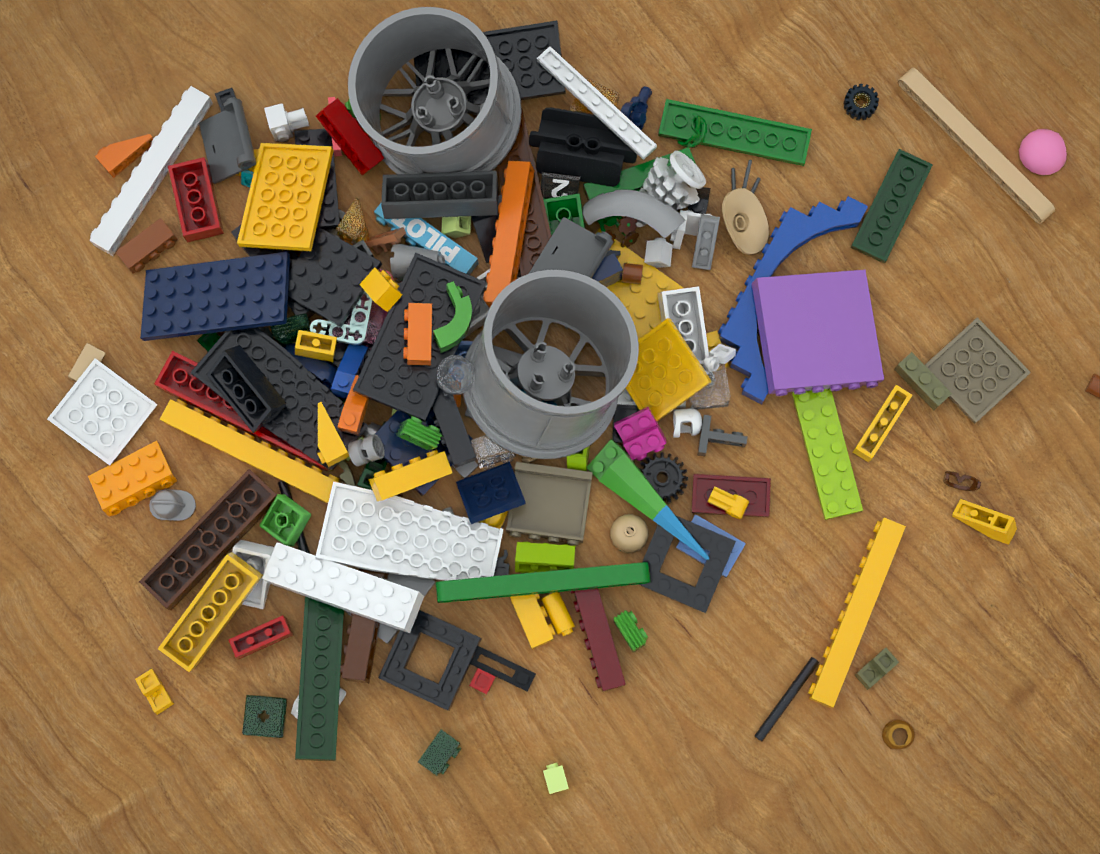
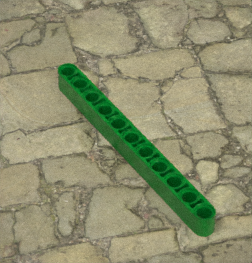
M643 562L436 582L437 603L640 585L651 583L649 564Z

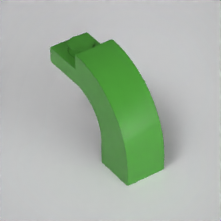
M454 281L446 284V290L455 308V316L447 325L433 330V337L441 353L458 345L466 336L471 324L472 305L469 295L463 297L460 286L456 287Z

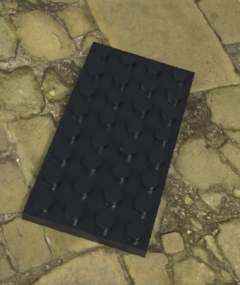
M557 20L483 32L495 55L511 72L518 87L521 100L566 94L565 87L537 62V57L549 46L562 57ZM437 49L433 76L435 78L449 77L451 71L446 50ZM451 49L458 74L473 54L463 50ZM430 51L414 57V67L424 78H426ZM480 57L477 58L461 81L468 79L481 59ZM487 62L484 63L474 81L490 79V66ZM415 74L416 86H421L423 81ZM489 87L473 90L466 94L468 102L475 105L485 103Z
M415 252L399 287V291L403 295L388 311L353 388V392L425 422L460 345L459 343L455 347L441 353L433 337V330L447 325L455 316V308L446 290V284L454 281L456 287L460 286L463 297L469 295L473 315L486 282ZM409 303L432 304L431 365H407V359H403L404 347H408V340H404V328H408V321H404V309H408Z

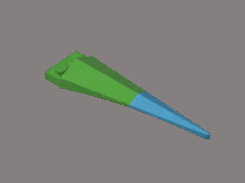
M611 439L590 462L587 469L593 472L592 474L606 487L706 560H709L706 552L667 506L628 453Z

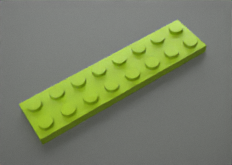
M824 389L823 392L813 393L810 390L798 395L791 392L824 520L862 512L863 508L832 391Z

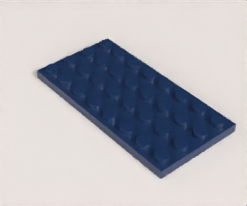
M288 252L146 270L140 338L143 341L286 324L290 254Z

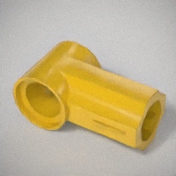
M714 487L707 501L725 510L728 515L740 520L749 504L747 499L736 494L732 495L717 487Z

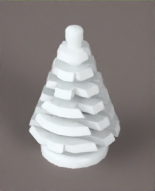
M674 151L670 155L671 165L669 167L667 166L669 159L657 157L653 163L654 167L650 169L648 177L643 183V188L639 192L655 196L657 200L665 205L669 204L676 211L687 207L689 204L692 205L699 202L700 198L697 196L698 192L696 189H700L706 184V179L699 167L680 151ZM637 220L635 223L637 227L646 225V223Z

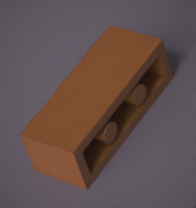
M159 218L118 249L116 254L132 273L140 272L144 269L145 264L156 260L165 249L172 248L178 239L165 222Z

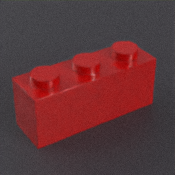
M282 615L229 639V643L235 657L242 659L294 634L287 618Z

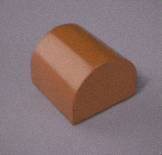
M624 263L622 283L641 285L643 265Z
M1094 373L1085 391L1100 399V376Z

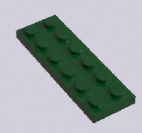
M901 149L897 151L851 248L884 264L886 263L933 164Z

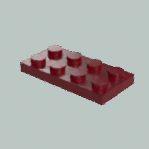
M693 474L691 513L728 515L725 510L707 502L714 487H717L749 501L743 516L769 518L771 478Z

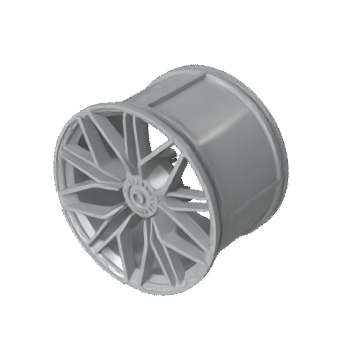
M418 7L401 11L388 17L373 28L363 39L353 57L348 77V94L353 113L361 127L373 139L374 145L382 152L384 156L383 161L396 174L492 171L504 160L511 150L521 122L522 109L518 87L509 69L495 55L483 32L461 14L437 7ZM437 49L446 50L451 71L449 77L435 78L433 76ZM451 49L463 50L473 54L458 74ZM430 51L426 78H424L408 61ZM480 57L481 59L468 79L461 81L477 58ZM487 62L490 66V79L474 81L484 63ZM405 63L423 81L421 86H416L402 69ZM400 70L414 89H386L394 74ZM489 87L485 103L475 105L468 102L466 94L473 90ZM383 96L413 97L411 108L407 113L383 105L381 100ZM380 110L403 120L381 131ZM469 114L477 115V117L474 119ZM462 123L468 126L455 137L453 136L452 131L459 128ZM411 124L410 129L391 138H385L386 136L396 132L397 130ZM424 130L431 133L432 146L414 147L418 136ZM441 135H444L445 142H442ZM409 137L406 146L395 143L401 139Z

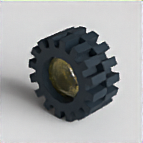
M859 84L858 87L854 85L853 88L848 90L843 104L844 110L847 109L846 114H851L852 119L855 116L857 117L856 120H860V118L866 120L867 117L870 118L875 113L879 97L877 98V92H873V87L869 89V85L866 84L863 87V84ZM860 98H863V100L865 99L866 103H863V105L860 106L857 104L856 100L858 101L860 100Z

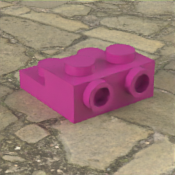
M649 407L614 423V427L623 441V446L632 460H642L647 457V453L653 450L654 452H659L665 447L666 437Z

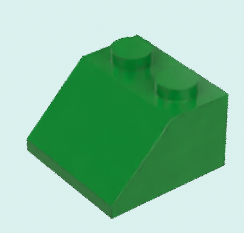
M580 194L543 199L551 235H553L563 217L585 228Z

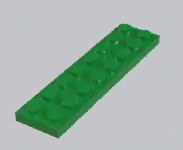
M666 99L658 136L687 141L692 135L696 134L697 118L692 115L696 113L703 117L707 124V132L700 145L800 166L805 165L812 132L810 128ZM700 123V128H699L700 135H701V132H702V124H701V123Z

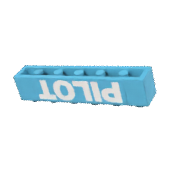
M381 203L374 211L375 220L382 226L387 225L391 230L404 227L406 234L403 237L410 246L440 251L445 257V265L470 275L479 264L478 258L422 218L384 219Z

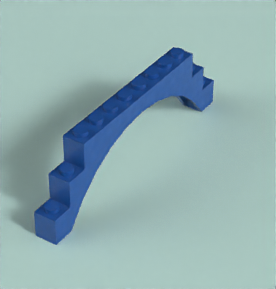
M848 196L846 201L841 200L837 210L819 202L816 207L812 206L808 216L790 207L788 212H783L779 220L782 222L780 227H775L770 236L773 238L770 244L766 243L762 251L764 254L762 260L758 259L753 267L756 270L754 275L748 276L744 284L747 286L745 291H740L735 300L738 302L736 308L732 307L727 315V318H729L727 324L723 323L718 331L721 342L738 350V352L736 351V356L730 360L732 361L730 367L749 377V379L746 377L741 385V388H743L742 395L762 405L769 392L765 367L761 360L757 342V315L752 282L756 278L771 277L778 266L792 252L810 240L830 232L857 228L868 208L867 205Z

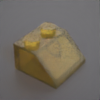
M358 198L354 199L336 228L339 238L352 246L359 241L364 240L366 242L370 239L364 212Z

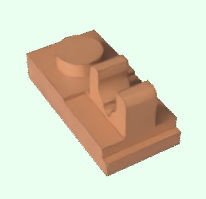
M404 227L374 235L365 243L369 248L373 247L378 255L383 250L387 252L391 249L389 243L391 245L399 243L401 241L400 238L406 232Z

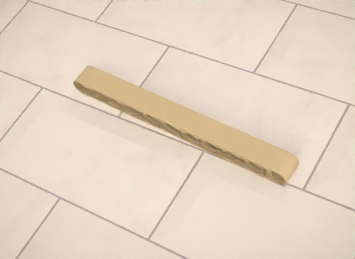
M911 68L898 80L899 86L1035 222L1041 224L1055 212L1053 204L917 69Z

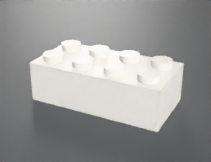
M699 287L657 293L661 321L663 322L667 318L672 320L699 363L703 364L705 358L709 357Z

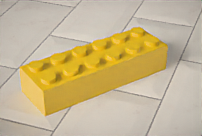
M233 552L228 553L161 643L158 650L182 668L191 672L204 657L262 578L263 574Z

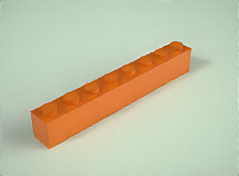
M508 161V166L504 170L505 184L501 188L502 202L498 205L499 220H496L495 223L497 232L496 237L492 241L493 255H490L489 259L491 267L486 277L487 290L483 294L484 302H486L489 308L498 294L511 282L515 281L518 276L535 172L531 162Z

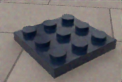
M510 462L456 481L471 524L526 504Z

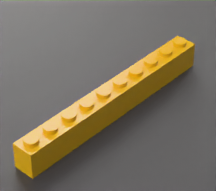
M170 399L160 418L162 422L328 504L333 482L339 483V478L331 474L327 477L322 474L323 471L315 466L309 468L305 466V461L297 457L293 460L283 450L278 449L276 452L271 449L272 445L264 441L258 443L254 441V436L246 432L242 435L237 432L238 428L230 424L226 427L220 424V419L214 416L208 418L204 416L205 412L195 407L192 410L187 407V403L179 399L176 402Z
M887 518L876 522L873 532H876L873 539L870 538L866 549L869 550L867 556H863L859 564L861 571L859 575L856 574L851 584L854 586L852 593L848 592L845 598L846 608L844 611H840L837 621L840 622L838 628H834L831 633L830 639H832L830 647L826 646L822 656L825 658L823 665L819 664L815 673L818 676L815 683H811L808 693L811 694L810 700L829 708L834 707L906 526Z

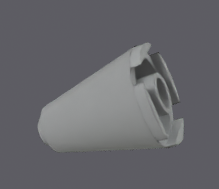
M394 244L391 252H394V257L390 258L393 278H397V282L403 281L415 252L445 265V257L440 251L404 244Z

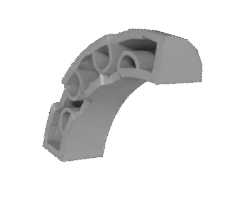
M615 190L614 192L602 193L590 199L582 207L583 216L588 225L609 216H627L648 224L664 239L685 222L680 213L669 204L665 205L657 200L655 196L634 190Z

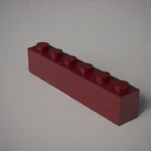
M599 589L570 591L571 594L575 593L577 600L573 601L576 613L580 612L582 620H579L581 631H585L587 639H584L587 651L591 650L593 656L589 658L592 670H597L598 676L595 677L597 688H602L604 692L625 686L626 683Z

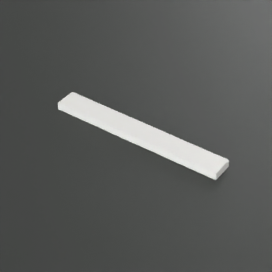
M549 46L537 57V62L639 157L644 160L657 148V145L554 49Z

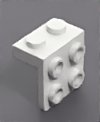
M680 210V215L685 219V222L671 233L670 240L674 241V249L680 250L684 234L697 236L701 214L690 210Z

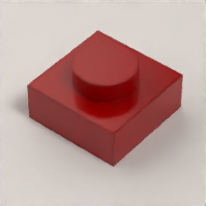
M478 668L469 686L484 694H488L496 677Z

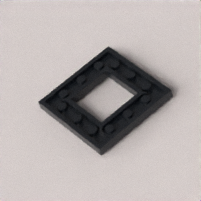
M676 516L701 548L710 551L709 560H706L696 587L660 572L674 538L671 533L660 525H657L642 563L647 562L649 564L651 583L640 585L706 613L736 541Z
M419 610L411 632L399 631L378 678L450 711L482 638ZM421 633L455 648L439 684L406 669Z

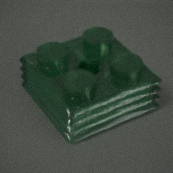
M303 313L288 317L286 324L272 325L270 328L276 342L284 347L296 342L299 330L310 332L311 321L308 315Z
M247 695L242 734L283 738L287 699ZM264 711L269 715V719H265V722L260 718Z

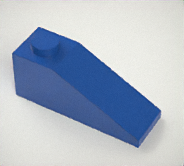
M348 345L331 387V391L336 397L347 399L355 376L360 375L368 347Z

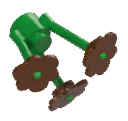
M609 216L597 220L601 231L607 232L612 236L613 244L616 234H612L610 230L606 231L604 224L607 226L615 224L618 231L624 235L621 247L626 246L628 248L639 237V233L635 232L637 228L635 224L637 219Z

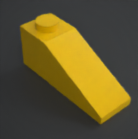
M322 402L318 403V448L320 452L317 455L322 464L326 462L328 467L348 458L349 454Z
M960 499L952 514L954 518L987 537L1008 545L1017 530L1014 517Z

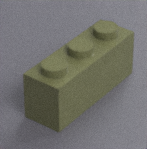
M912 352L894 369L933 410L938 408L952 394Z

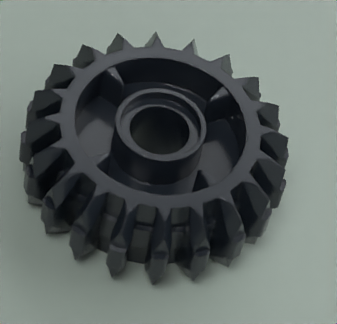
M663 452L660 453V458L654 453L653 460L650 457H646L648 464L641 462L640 465L644 469H639L663 500L666 498L668 504H670L671 496L674 500H678L676 493L683 495L684 492L680 488L687 487V484L682 482L688 481L687 476H682L687 473V469L680 470L684 465L683 462L677 465L678 457H675L672 461L670 460V453L667 458H664ZM659 474H664L667 477L665 483H660L657 480Z

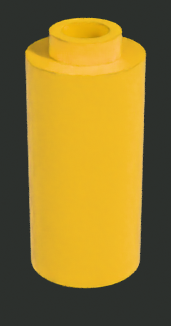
M555 592L542 598L543 605L557 634H562L563 637L573 632L572 628L575 625L560 593Z

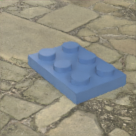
M695 514L691 522L736 541L722 573V576L727 577L746 543ZM679 541L676 549L705 565L706 559L682 541ZM703 549L709 556L710 551Z

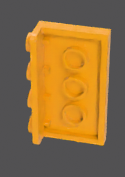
M158 441L88 476L99 504L107 516L117 515L122 510L135 506L139 501L152 497L158 491L169 488L177 482Z

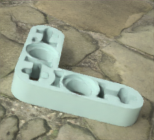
M366 292L363 293L369 299V301H365L364 308H368V310L363 308L356 309V306H361V300L359 299L352 311L350 325L343 324L342 327H339L330 321L317 319L311 323L310 332L316 333L313 327H317L318 324H321V327L327 329V325H330L329 336H333L332 330L339 327L343 330V335L337 337V342L352 345L362 344L366 336L372 299ZM362 312L365 314L366 319L364 322H357L355 315ZM346 329H350V334H355L358 331L362 338H358V341H355L353 336H348V340L344 339ZM321 330L318 334L326 335V331Z

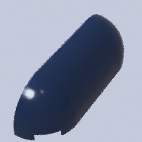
M296 343L283 347L331 391L337 368L328 361L295 355Z

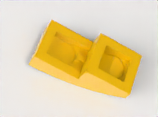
M153 669L135 679L155 714H160L174 704Z

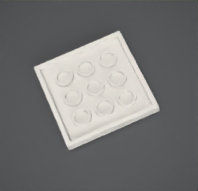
M94 359L47 420L108 465H111L153 412L157 404L100 361Z

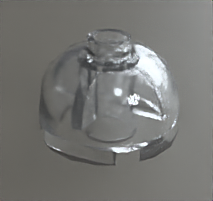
M460 355L446 357L436 370V382L439 388L450 395H460L467 392L472 387L476 378L473 364Z

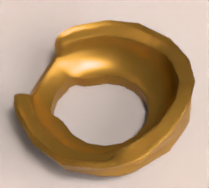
M899 719L888 722L882 732L883 741L890 749L908 748L913 743L915 737L913 727L908 722ZM896 728H903L907 732V739L904 745H896L893 740L892 733Z

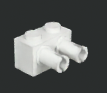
M283 103L264 108L275 142L287 141L293 137V130L309 127L304 108L288 113L285 111Z

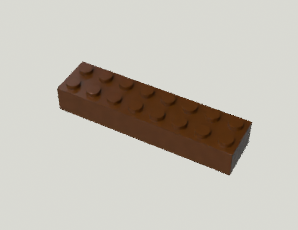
M248 469L139 583L166 609L172 610L267 513L277 494Z

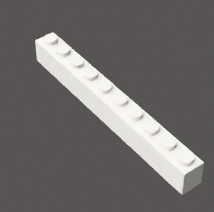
M192 86L183 93L182 100L173 108L171 117L163 123L161 132L152 140V146L148 151L144 152L140 164L132 170L131 178L123 184L121 193L113 199L111 208L102 216L100 225L90 235L91 243L111 256L115 254L168 173V166L174 164L198 127L199 122L202 121L213 104L210 96Z

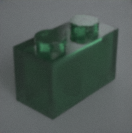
M441 729L418 763L436 776H439L440 773L444 775L450 766L448 762L451 757L456 758L461 751L459 747L461 743Z

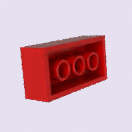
M205 157L169 165L168 170L185 240L192 242L224 234L209 164Z

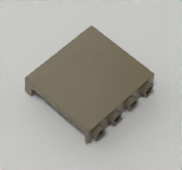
M516 462L515 476L526 504L509 510L506 532L510 533L509 536L512 537L528 535L529 539L540 540V537L548 538L549 542L554 543L564 540L567 541V544L576 546L579 543H583L593 472Z

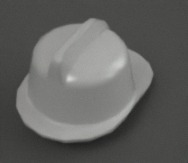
M160 490L152 496L149 507L152 515L157 519L180 521L191 517L195 511L196 504L193 496L186 491Z

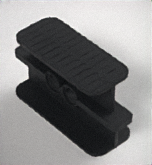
M547 107L542 111L539 131H531L529 135V145L539 148L536 170L546 176L614 187L620 182L623 162L633 164L637 158V154L594 114Z

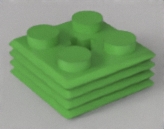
M416 417L403 421L401 426H399L400 429L396 433L398 437L427 451L437 448V444L441 440L440 437H442V434L439 433L440 429L429 425V427L421 424L422 421Z
M277 494L260 523V527L282 544L294 546L309 521L311 513L285 494Z
M624 610V613L621 612L617 617L614 616V623L632 652H635L642 648V646H645L648 636L643 628L638 629L636 626L638 620L633 612L630 611L628 613V611Z

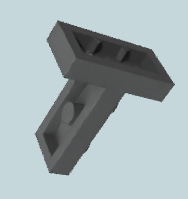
M703 416L697 456L705 457L708 442L739 447L746 446L748 436H743L741 432L724 433V430L721 429L709 431L711 416Z

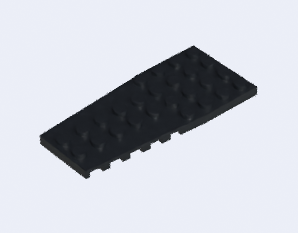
M259 328L226 331L190 373L229 403L206 374L224 350L240 345L287 403L281 412L263 427L320 465L333 471L340 462L328 467L326 462L322 464L317 455L320 452L318 448V403L322 402L347 452L349 443L359 440L368 429V425L364 422L362 423L359 436L340 431L338 423L344 407L343 402L318 381L310 371L305 369L285 348Z

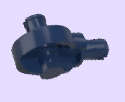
M646 86L641 88L637 97H632L630 102H626L621 108V112L640 130H642L646 122L647 101L652 95L651 89Z

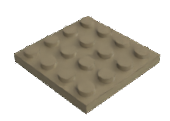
M978 317L925 364L952 393L949 398L974 424L1031 373Z

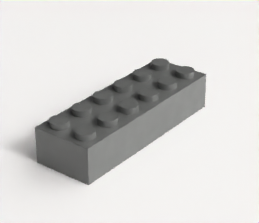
M497 171L383 175L381 206L384 219L498 215Z

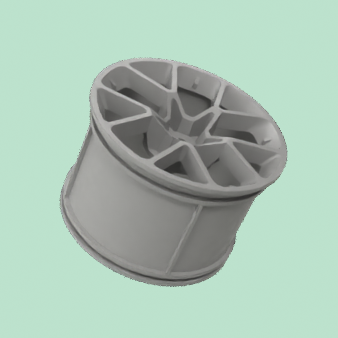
M543 270L527 274L511 282L493 301L486 316L483 330L472 342L463 363L462 392L473 420L495 443L522 456L537 459H556L584 450L593 444L607 429L615 414L618 397L623 393L634 374L639 353L638 336L634 322L626 307L613 292L598 281L576 272ZM530 320L543 321L535 345L516 327V323ZM550 323H559L564 325L566 329L570 328L580 335V341L570 357L555 347L546 346L547 344L543 342ZM502 330H505L525 352L519 362L512 368L496 358L494 354L492 339ZM586 342H589L597 352L602 362L601 366L574 364ZM575 376L606 377L605 396L594 402L571 397ZM515 385L522 386L527 394L523 393ZM542 400H545V401H551V400H552L554 403L557 404V406L551 405V404H547V403H544V402H541V401H542Z

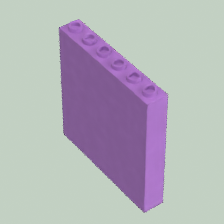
M866 270L756 278L752 282L769 394L784 396L787 395V392H794L795 395L810 390L813 393L823 392L824 389L839 391L843 387H848L849 390L858 389L860 386L874 388L884 380Z

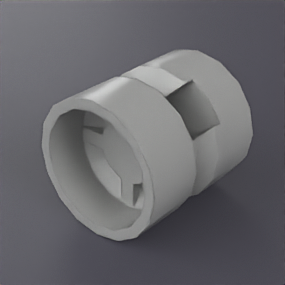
M374 434L365 437L363 440L359 439L350 442L348 453L353 464L361 466L369 463V461L373 462L384 457V446L378 435Z

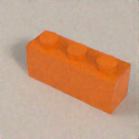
M409 303L408 309H404V321H408V328H404V340H408V347H404L403 359H407V365H431L432 304Z

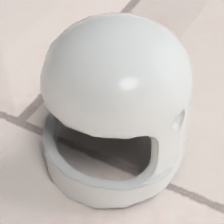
M693 408L673 410V438H680V433H690L691 436L700 433L702 417L698 410ZM691 422V427L684 425L683 423Z

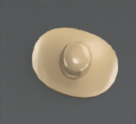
M745 188L734 189L724 197L722 203L726 228L739 251L747 255L758 253L768 242L769 226L767 217L761 203L751 191Z

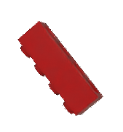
M338 98L316 115L322 126L362 176L384 159L380 149L374 145L369 135L363 131L358 121L352 117L346 106Z

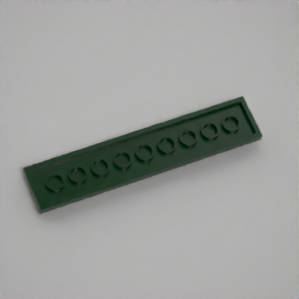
M306 596L295 760L336 761L344 610Z

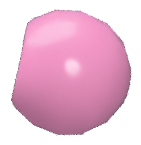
M1037 129L1029 133L1021 142L1019 148L1020 160L1033 173L1051 175L1058 172L1066 161V146L1063 138L1057 132L1049 129Z

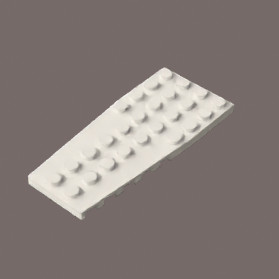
M333 482L315 558L370 571L443 581L494 576L503 529L488 526V524L482 522L471 524L469 518H462L447 511L443 512L427 505H420L398 496L377 502L373 490Z

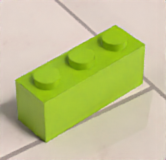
M527 541L517 542L515 572L534 573L574 569L575 546L568 544L531 543Z

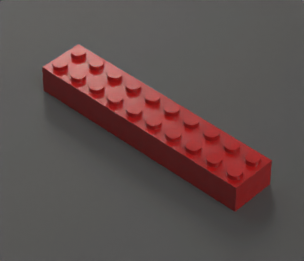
M174 351L171 352L154 383L158 389L326 472L328 471L327 468L264 427L252 433L229 403L190 373L198 363Z

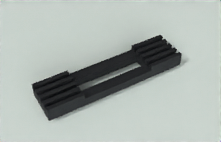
M479 646L471 662V665L527 692L536 673ZM482 654L515 670L513 677L479 662V656Z

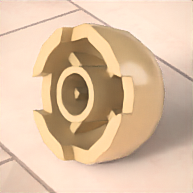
M625 514L618 517L610 529V538L613 545L619 551L625 553L641 550L646 545L649 537L645 521L633 514Z

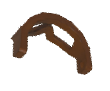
M945 472L943 482L949 487L964 491L980 489L981 481L975 477L966 474L960 477L957 472ZM949 475L956 476L958 483L969 479L973 481L971 487L951 483L949 482Z

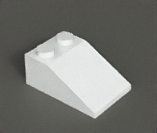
M240 540L233 547V553L264 575L275 547ZM261 578L242 605L264 609L270 584Z

